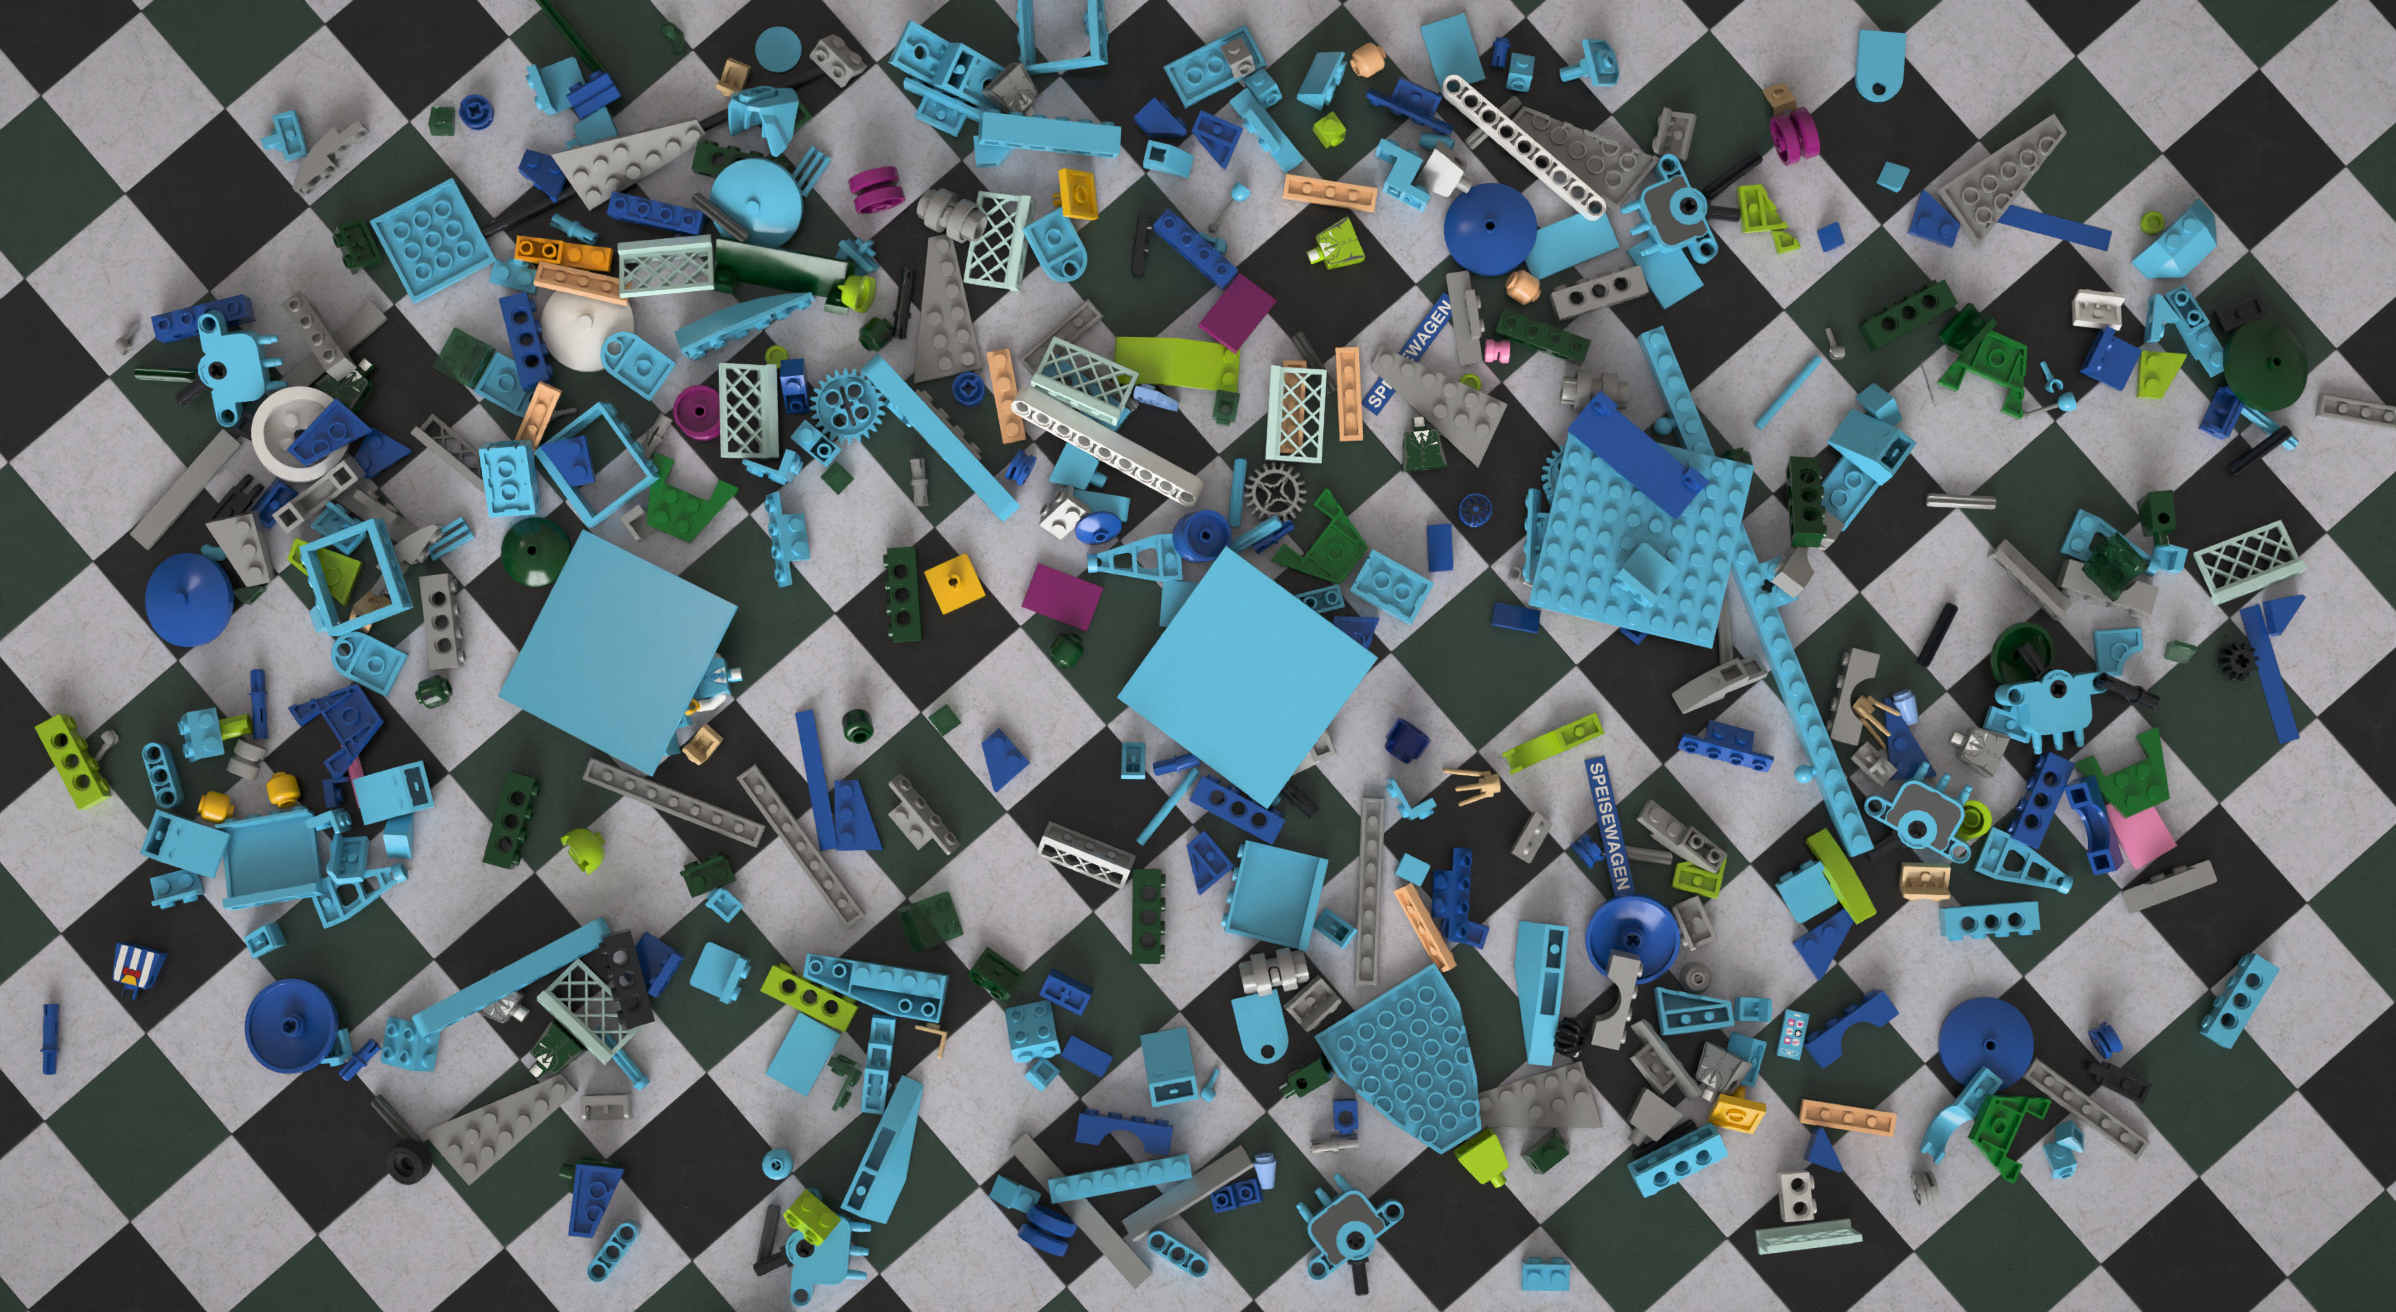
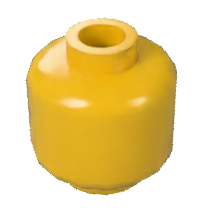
M286 772L275 773L266 784L270 802L281 809L294 806L301 796L297 779L293 775L286 774Z
M209 791L206 795H202L197 813L201 814V819L204 821L222 824L226 818L232 817L235 805L230 804L231 797L229 795Z

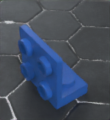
M2106 326L2099 330L2079 372L2118 391H2122L2142 350L2113 336L2116 330Z
M645 932L635 946L645 986L649 989L648 993L656 998L661 996L685 958V955L650 933ZM625 973V975L632 979L631 974Z

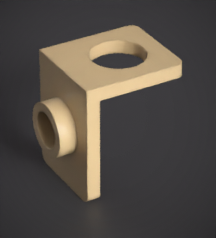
M1784 82L1763 89L1764 95L1773 107L1774 116L1781 114L1787 109H1797L1796 99Z
M369 591L353 605L349 621L357 618V615L362 616L391 604V600L385 595L377 597ZM372 624L361 627L359 629H361L365 633H368L371 629Z
M927 1022L926 1025L916 1024L915 1029L942 1035L937 1058L941 1059L948 1030L940 1029V1024Z

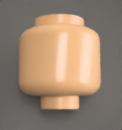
M1366 43L1353 52L1350 63L1358 76L1362 75L1368 78L1384 68L1386 54L1381 46Z
M1524 270L1514 271L1505 283L1507 295L1522 305H1526L1530 301L1535 302L1541 293L1539 289L1540 281Z

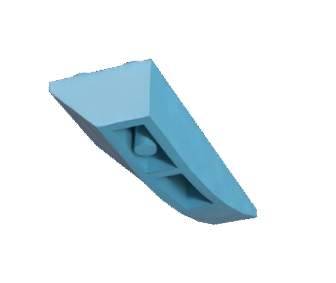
M811 292L758 298L716 311L674 331L682 354L689 360L694 359V361H697L707 356L706 352L712 349L718 351L728 346L727 342L733 339L739 341L749 336L748 332L756 328L757 331L770 326L769 322L777 318L779 321L791 316L790 312L798 308L800 311L812 306L811 302L816 299Z
M1519 920L1514 970L1527 1062L1534 1065L1552 1066L1555 1048L1553 1043L1560 1013L1569 926Z
M811 953L806 955L803 977L890 1015L936 1023L940 1021L949 980V974Z
M905 1075L901 1076L840 1208L862 1218L883 1224L887 1223L907 1178L924 1084Z

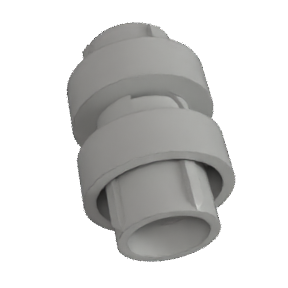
M944 188L938 191L928 189L918 203L917 214L918 217L924 219L926 227L937 232H942L946 229L947 237L959 243H963L966 240L976 242L985 231L987 216L980 212V206L967 199H962L958 203L957 194Z
M1576 370L1574 377H1562L1560 404H1570L1572 412L1581 413L1593 397L1601 391L1618 405L1616 409L1626 410L1629 397V382L1617 381V374L1602 372L1600 379H1592L1591 371Z
M1287 947L1275 950L1276 957L1265 959L1264 953L1250 955L1251 961L1239 964L1244 993L1258 992L1259 997L1273 994L1271 987L1283 985L1284 992L1298 989V983L1309 980L1304 952L1301 950L1290 952V948Z

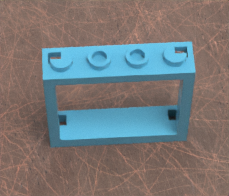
M1017 0L1016 20L1019 23L1017 41L1021 51L1019 62L1024 65L1028 75L1032 76L1108 64L1104 0H1087L1091 56L1036 64L1033 1Z
M600 401L544 444L571 439L603 414L647 475L646 478L612 504L596 514L578 487H571L543 452L541 446L534 451L587 527L598 526L660 479L657 473L659 471L652 460L648 461L644 456V448L638 441L632 439L629 427L624 422L621 423L616 416L618 413L614 406Z
M372 518L299 547L301 561L306 566L309 575V585L313 588L316 596V606L321 611L323 617V627L329 636H341L413 608L384 519ZM368 530L392 604L340 624L316 550Z

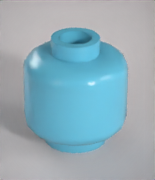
M774 1148L763 1158V1171L771 1179H784L794 1168V1157L785 1148Z

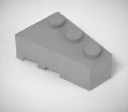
M258 510L218 518L206 523L209 531L247 587L269 583L276 578Z

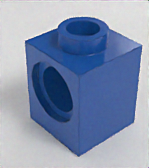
M1332 1099L1334 1129L1339 1130V1134L1353 1133V1129H1358L1357 1099ZM1345 1110L1352 1113V1118L1347 1123L1339 1120L1340 1113Z

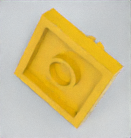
M1068 168L1058 170L1061 192H1056L1052 195L1053 199L1058 198L1053 200L1054 206L1057 208L1062 206L1064 217L1091 221L1099 219L1094 173Z
M967 553L924 572L943 615L986 596Z
M1738 1086L1731 1096L1719 1094L1708 1114L1707 1124L1711 1122L1714 1126L1753 1134L1766 1113V1104L1746 1100V1089Z

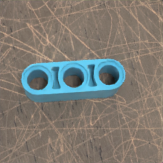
M1078 489L1073 490V496L1091 508L1090 514L1099 511L1111 512L1117 515L1121 522H1127L1130 498Z
M149 743L145 745L142 757L156 802L165 809L180 807L184 803L185 798L171 750L163 743ZM156 747L160 750V757L158 759L153 757V750ZM162 770L167 772V779L164 782L160 779V772ZM169 792H172L174 795L172 804H169L166 799Z
M627 1220L617 1227L587 1269V1275L591 1281L599 1283L611 1275L639 1237L641 1227L638 1222ZM625 1226L633 1229V1237L629 1238L624 1235L623 1228ZM611 1245L619 1249V1256L614 1257L609 1253ZM598 1264L604 1267L605 1274L603 1276L596 1274L595 1265Z
M1156 1228L1149 1233L1148 1246L1153 1252L1196 1278L1206 1275L1209 1263L1204 1254L1162 1228ZM1156 1234L1162 1235L1165 1239V1242L1160 1246L1154 1245L1151 1241L1152 1237ZM1175 1247H1181L1184 1249L1185 1254L1181 1258H1175L1171 1253ZM1202 1260L1205 1266L1202 1270L1196 1271L1191 1266L1192 1262Z

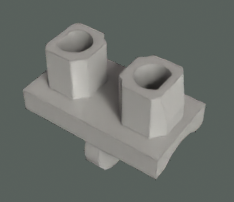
M1865 741L1850 757L1879 787H1883L1898 771L1868 741Z

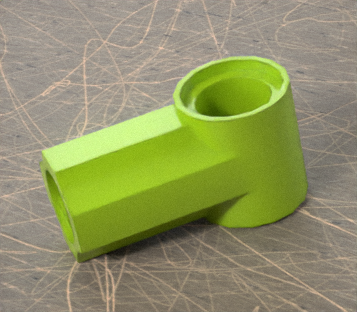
M248 713L218 720L222 741L253 733V722Z

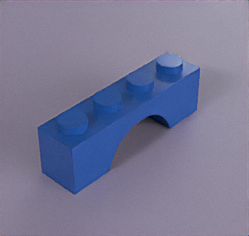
M2091 775L2074 779L2064 789L2071 809L2080 815L2084 823L2088 838L2087 857L2093 874L2095 876L2117 871L2125 862L2096 777Z
M1875 989L1868 991L1862 996L1864 1000L1858 1004L1855 1002L1850 1004L1843 1010L1845 1013L1839 1018L1836 1016L1825 1022V1028L1819 1032L1814 1030L1805 1037L1807 1041L1803 1045L1819 1067L1824 1069L1842 1056V1036L1851 1025L1866 1021L1875 1026L1882 1027L1900 1014L1883 990L1878 989L1875 991Z
M1085 1108V1112L1080 1111L1075 1142L1099 1145L1102 1139L1110 1132L1127 1130L1140 1138L1146 1153L1169 1156L1173 1125H1169V1121L1163 1119H1155V1122L1145 1121L1146 1117L1132 1115V1118L1129 1119L1122 1118V1113L1108 1112V1115L1099 1114L1097 1109Z

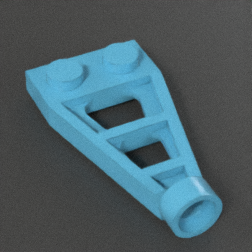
M2081 509L2077 510L2059 550L2060 553L2080 562L2141 572L2150 577L2156 574L2161 562L2159 559L2149 556L2102 518ZM2096 532L2102 533L2111 542L2106 554L2093 553L2089 550V545ZM2118 545H2122L2132 552L2129 562L2126 563L2113 558ZM2144 561H2147L2145 566L2143 567L2142 563Z
M1173 533L1153 535L1102 553L1087 554L1088 573L1099 571L1157 582L1183 580L1181 556L1175 550L1172 540ZM1154 548L1157 551L1158 557L1157 568L1146 569L1140 567L1137 563V555L1140 551ZM1130 553L1132 555V567L1117 568L1114 565V556ZM1098 558L1102 561L1100 567H1097Z
M1990 827L1974 865V871L1996 880L2056 889L2064 894L2069 892L2074 880L2072 876L2061 872L2027 845L2010 838L2011 834ZM2009 850H2015L2023 856L2025 862L2021 871L2013 872L2003 868V863ZM2032 862L2046 869L2042 880L2031 878L2027 875Z
M399 862L391 867L366 870L364 879L376 876L380 883V887L369 894H366L362 882L336 884L331 876L323 878L324 895L314 896L312 899L324 929L350 919L394 885L409 879L404 864ZM353 884L359 896L350 905L344 906L337 888L340 885Z

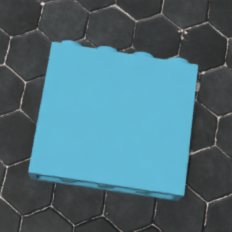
M306 806L293 807L291 812L284 813L283 810L270 811L268 816L261 817L260 814L247 815L245 820L238 821L237 818L225 819L222 824L215 825L216 829L231 834L223 854L228 897L223 899V908L234 911L324 895L316 828L308 829L305 820L315 817L314 811L307 809Z
M1246 840L1245 845L1240 844L1237 857L1241 858L1239 867L1234 868L1232 880L1236 881L1234 890L1229 889L1226 903L1230 904L1229 913L1224 912L1221 926L1225 927L1224 932L1307 952L1329 860Z

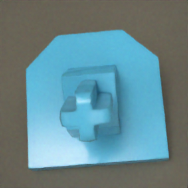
M1598 39L1583 40L1582 45L1586 58L1579 60L1580 63L1560 69V77L1563 82L1584 76L1585 79L1591 77L1593 86H1615L1620 76L1614 50L1606 40Z

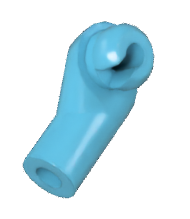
M206 544L201 548V554L214 561H223L227 558L221 547H213Z

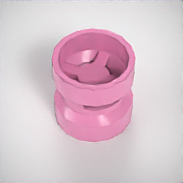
M1486 339L1484 361L1493 362L1494 360H1499L1501 363H1508L1510 340L1496 342L1494 339Z

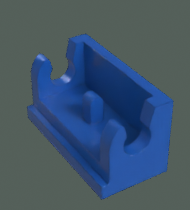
M2218 387L2198 429L2221 440L2230 437L2245 404L2235 396L2230 387Z
M1052 968L1039 995L1081 1016L1094 989Z

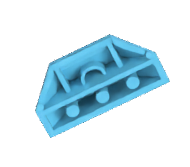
M2198 198L2131 263L2147 279L2184 278L2217 247L2215 215Z

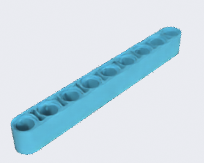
M878 353L860 369L1002 522H1005L1020 508L1015 499Z
M604 917L598 918L417 1013L412 1017V1020L422 1039L428 1038L599 948L598 943L602 942L601 936L612 932Z

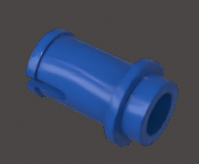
M1496 37L1492 44L1494 45V51L1490 66L1505 68L1507 51L1511 47L1509 39Z

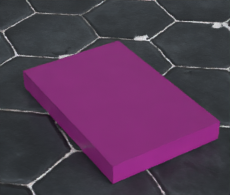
M1239 273L1202 319L1198 327L1236 354L1277 300Z
M1038 563L1021 607L1087 632L1104 588Z

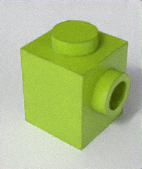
M1333 111L1313 126V132L1326 149L1331 145L1333 147L1337 146L1345 139L1346 129Z

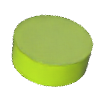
M2149 211L2140 219V228L2147 235H2155L2161 232L2165 226V219L2158 211Z
M774 345L766 351L765 360L767 364H775L777 369H780L781 360H789V353L784 347Z
M1465 374L1459 380L1460 383L1478 391L1481 390V380L1475 374Z

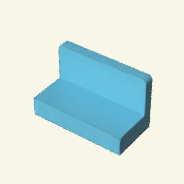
M1732 1032L1727 1050L1753 1063L1740 1084L1755 1087L1767 1042Z

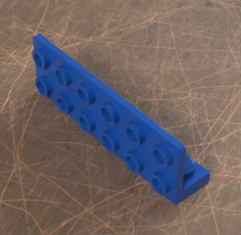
M1599 391L1568 427L1567 431L1669 516L1677 519L1710 481L1692 466L1689 469L1686 468L1616 410L1618 405L1603 392Z

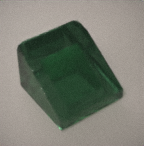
M431 107L428 123L431 135L454 136L455 107Z
M837 461L820 477L837 495L854 480Z
M255 585L233 590V594L242 603L251 605L267 588L262 585Z
M2176 640L2167 642L2164 659L2186 664L2197 651L2196 645Z
M948 704L928 717L942 737L961 724V721Z

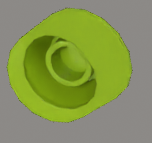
M850 275L844 285H838V288L842 290V303L852 308L855 312L866 313L875 298V279L866 275Z
M1976 800L1966 801L1964 804L1965 816L1955 834L1965 841L1987 833L1992 824V815L1986 805Z

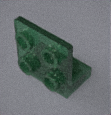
M454 328L436 359L433 368L474 390L496 349L462 330Z
M2116 532L2096 546L2082 567V571L2102 590L2105 596L2112 602H2115L2119 599L2128 583L2146 571L2149 564Z
M949 891L897 909L912 953L964 934Z
M838 1052L831 1056L827 1065L832 1067L831 1071L842 1077L846 1074L848 1077L832 1107V1110L835 1112L840 1107L844 1108L852 1096L849 1090L851 1086L857 1085L863 1073L860 1071L862 1064Z

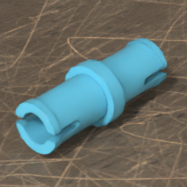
M558 213L552 217L551 221H554V223L550 222V226L566 233L568 238H576L589 246H594L597 242L595 238H598V233L581 226L580 222H573Z

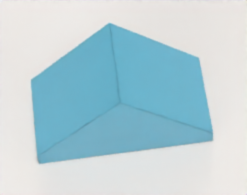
M1872 383L1855 397L1868 415L1892 426L1902 420L1894 398L1875 383Z
M1122 743L1121 779H1145L1146 743Z
M415 812L387 820L383 837L388 858L413 859Z
M1328 908L1324 910L1313 925L1315 929L1342 949L1347 946L1357 932V929Z
M278 923L266 924L244 937L252 959L287 944Z

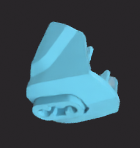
M759 86L732 93L731 101L728 105L730 135L735 137L745 129L755 125H762V137L767 138L772 156H779L788 147L789 142L793 138L799 104L796 92L792 88Z

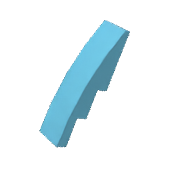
M873 1014L861 1112L882 1115L885 1112L897 1017Z

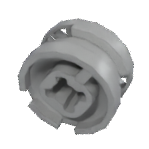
M1924 1171L1922 1175L1918 1173L1912 1174L1911 1186L1914 1187L1913 1194L1917 1204L1923 1207L1930 1202L1933 1204L1939 1203V1189L1932 1171Z

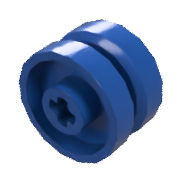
M1205 509L1188 513L1181 517L1173 529L1172 540L1175 550L1182 558L1189 562L1202 563L1216 560L1225 546L1230 547L1232 532L1230 524L1223 515L1216 511Z
M1030 1204L1026 1216L1032 1223L1021 1224L1017 1236L1040 1250L1057 1256H1065L1069 1243L1063 1237L1074 1236L1078 1224L1054 1210L1041 1205Z

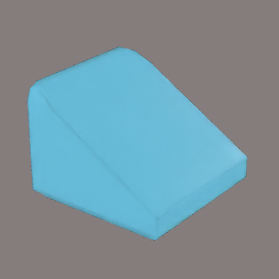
M1886 161L1876 183L1897 193L1902 188L1910 169Z
M314 606L310 610V616L315 631L319 633L325 631L323 617L317 606Z
M1041 1057L1024 1077L1042 1092L1060 1071L1047 1058Z
M2071 1120L2056 1126L2055 1142L2080 1153L2083 1152L2084 1134Z

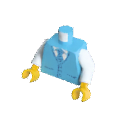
M715 652L689 703L692 710H687L685 714L691 715L695 711L713 710L725 701L727 695L731 694L730 682L743 681L741 667L728 669L727 661L719 653Z

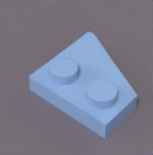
M1142 384L1141 387H1135L1133 396L1137 402L1175 412L1178 411L1180 403L1156 391L1154 386Z

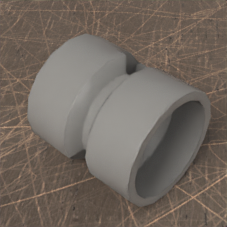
M238 739L234 748L236 756L230 758L226 770L238 776L256 780L260 771L258 763L264 761L268 749L258 744Z

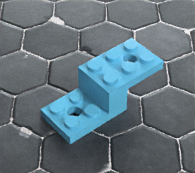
M907 21L888 63L921 80L932 88L936 87L943 90L946 95L958 96L984 110H1000L981 91L983 90L984 81L987 79L993 81L1005 69L1004 67L962 43H950L914 21ZM917 46H921L924 51L921 59L915 56L914 51Z

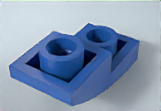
M1258 1177L1224 1185L1210 1194L1215 1213L1236 1209L1239 1206L1264 1200Z

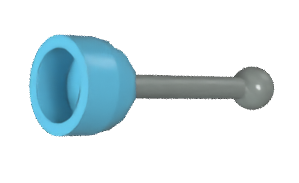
M1239 182L1234 184L1231 190L1233 199L1217 220L1209 225L1208 229L1210 232L1214 233L1217 231V226L1236 201L1242 202L1249 197L1251 192Z
M2070 391L2059 396L2055 404L2029 412L2023 411L2021 420H2026L2028 416L2058 407L2063 411L2075 410L2077 406L2074 395Z

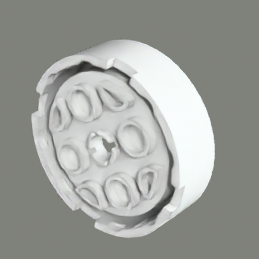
M295 386L275 392L259 406L253 418L251 438L255 452L267 470L280 479L289 482L311 483L321 479L327 472L345 459L349 444L308 466H304L287 450L295 441V433L299 430L305 431L334 400L333 398L314 388Z

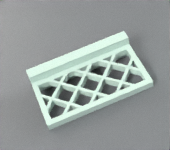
M978 192L977 204L980 206V212L986 214L993 228L982 235L978 241L970 242L964 283L1010 289L1016 292L1021 291L1029 243L1021 228L1029 225L1033 220L1036 201L1031 196ZM984 198L994 199L997 206L986 213L983 209ZM1010 201L1018 202L1017 210L1009 216L1003 206ZM1001 209L1006 219L995 225L990 216ZM1010 222L1014 227L1013 233L1005 239L999 229ZM997 232L1003 241L994 248H991L985 239ZM981 242H984L990 251L978 258L975 254V248ZM1006 244L1010 250L1009 256L1001 261L995 252ZM993 254L999 264L988 271L982 261ZM980 264L985 274L979 279L970 278L972 269ZM1001 267L1006 273L1004 283L995 282L991 276Z
M711 234L618 243L619 294L621 298L714 289L715 247ZM708 256V260L702 265L694 261L697 257ZM683 258L686 260L678 268L671 263L674 259ZM651 261L662 262L655 270L648 266ZM627 263L639 264L632 272L625 268ZM691 264L697 270L688 276L683 271ZM668 266L674 272L665 278L659 273ZM643 269H646L651 274L642 281L636 275ZM701 273L708 276V282L698 283L695 279ZM678 275L686 279L681 285H674L672 283ZM655 277L662 281L658 287L648 285ZM632 279L639 283L634 289L625 290V285Z
M1054 336L1037 372L1031 380V387L1065 405L1116 426L1139 377V373ZM1055 345L1065 348L1068 355L1056 359L1053 353ZM1081 355L1086 357L1089 365L1077 368L1073 358ZM1070 359L1074 370L1061 373L1058 363ZM1051 365L1055 366L1058 375L1053 377H1047L1042 374L1044 368ZM1100 365L1107 366L1110 374L1098 378L1094 367ZM1091 369L1095 379L1083 383L1079 372ZM1076 374L1079 385L1073 387L1066 385L1064 378ZM1122 374L1132 377L1130 384L1122 387L1119 386L1116 378ZM1112 378L1116 389L1104 392L1101 382ZM1097 383L1101 394L1096 396L1088 395L1085 387ZM1119 393L1121 398L1119 407L1109 404L1107 396Z
M719 363L721 457L760 460L779 458L777 365ZM726 369H732L739 376L733 383L726 378ZM750 370L757 371L758 381L754 385L745 376ZM741 380L750 388L743 396L735 388ZM730 391L739 399L733 407L727 402V394ZM752 392L758 397V404L755 408L746 400ZM742 403L750 411L744 419L735 411ZM731 414L740 423L734 430L727 425V418ZM753 415L759 421V427L755 432L746 423ZM742 426L751 435L745 442L736 434ZM731 438L741 446L736 452H728V441ZM753 439L759 444V453H753L747 447Z
M1271 365L1265 461L1322 463L1327 370ZM1285 373H1294L1300 379L1291 389L1284 382ZM1300 374H1307V375H1306L1304 378H1302ZM1312 374L1322 375L1321 385L1315 390L1305 381ZM1302 383L1311 392L1303 401L1293 392ZM1284 387L1288 391L1285 395H1283ZM1321 389V394L1319 397L1316 392ZM1289 394L1299 403L1290 412L1283 406V399ZM1314 395L1320 402V408L1312 414L1304 403ZM1300 406L1310 415L1302 424H1299L1291 415ZM1282 410L1287 414V415H1286L1285 417H1283V418H1282ZM1318 412H1319V420L1315 417V415H1316ZM1288 417L1298 426L1289 435L1281 428L1282 422ZM1311 419L1319 425L1318 431L1312 437L1303 428ZM1299 429L1308 438L1300 447L1290 438ZM1281 433H1282V434L1284 435V437H1285V439H1283L1282 441H1281ZM1317 435H1318V444L1314 441V438H1315ZM1288 440L1296 451L1290 456H1280V446ZM1309 442H1312L1317 448V458L1307 457L1301 449ZM1299 452L1302 457H1296L1295 455Z
M2281 520L2193 553L2212 595L2210 599L2213 606L2291 578L2307 569L2304 561H2300ZM2277 527L2281 535L2279 542L2266 538L2269 530ZM2253 537L2260 540L2257 551L2244 546L2247 538ZM2264 542L2276 547L2273 557L2260 553ZM2231 545L2239 549L2235 559L2223 554L2226 546ZM2282 549L2289 552L2292 560L2285 563L2276 559L2279 550ZM2242 550L2255 555L2251 565L2238 561ZM2209 553L2216 556L2217 560L2214 567L2206 565L2202 555ZM2258 557L2270 561L2267 570L2263 571L2254 567ZM2220 559L2233 563L2229 574L2217 569ZM2236 565L2249 570L2246 578L2240 579L2233 576ZM2215 573L2227 578L2225 585L2217 589L2212 580Z
M579 958L545 991H542L537 996V1001L604 1066L644 1026L634 1027L632 1030H622V1025L619 1023V1030L605 1031V1018L618 1017L617 1014H605V1001H613L611 990ZM579 966L585 972V981L571 982V972ZM568 976V982H562ZM558 985H568V998H557L552 991ZM571 985H585V998H571ZM588 985H599L602 988V998H588ZM605 992H606L610 997L605 998ZM585 1001V1014L575 1015L571 1011V1002ZM588 1001H602V1014H588ZM562 1002H568V1007H566ZM579 1018H585V1024ZM588 1018H602V1031H591L588 1028ZM596 1034H602V1040ZM605 1034H619V1043L612 1050L605 1044Z
M1849 1218L1755 1230L1758 1254L1760 1255L1863 1241L1862 1234L1851 1228Z

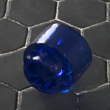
M1399 717L1385 736L1387 739L1385 749L1400 761L1409 764L1413 759L1418 760L1432 740L1413 724Z

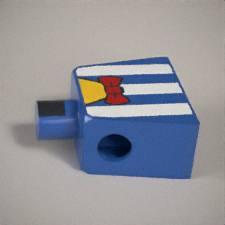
M125 941L117 942L113 981L125 984L121 997L136 1000L139 988H152L168 952Z

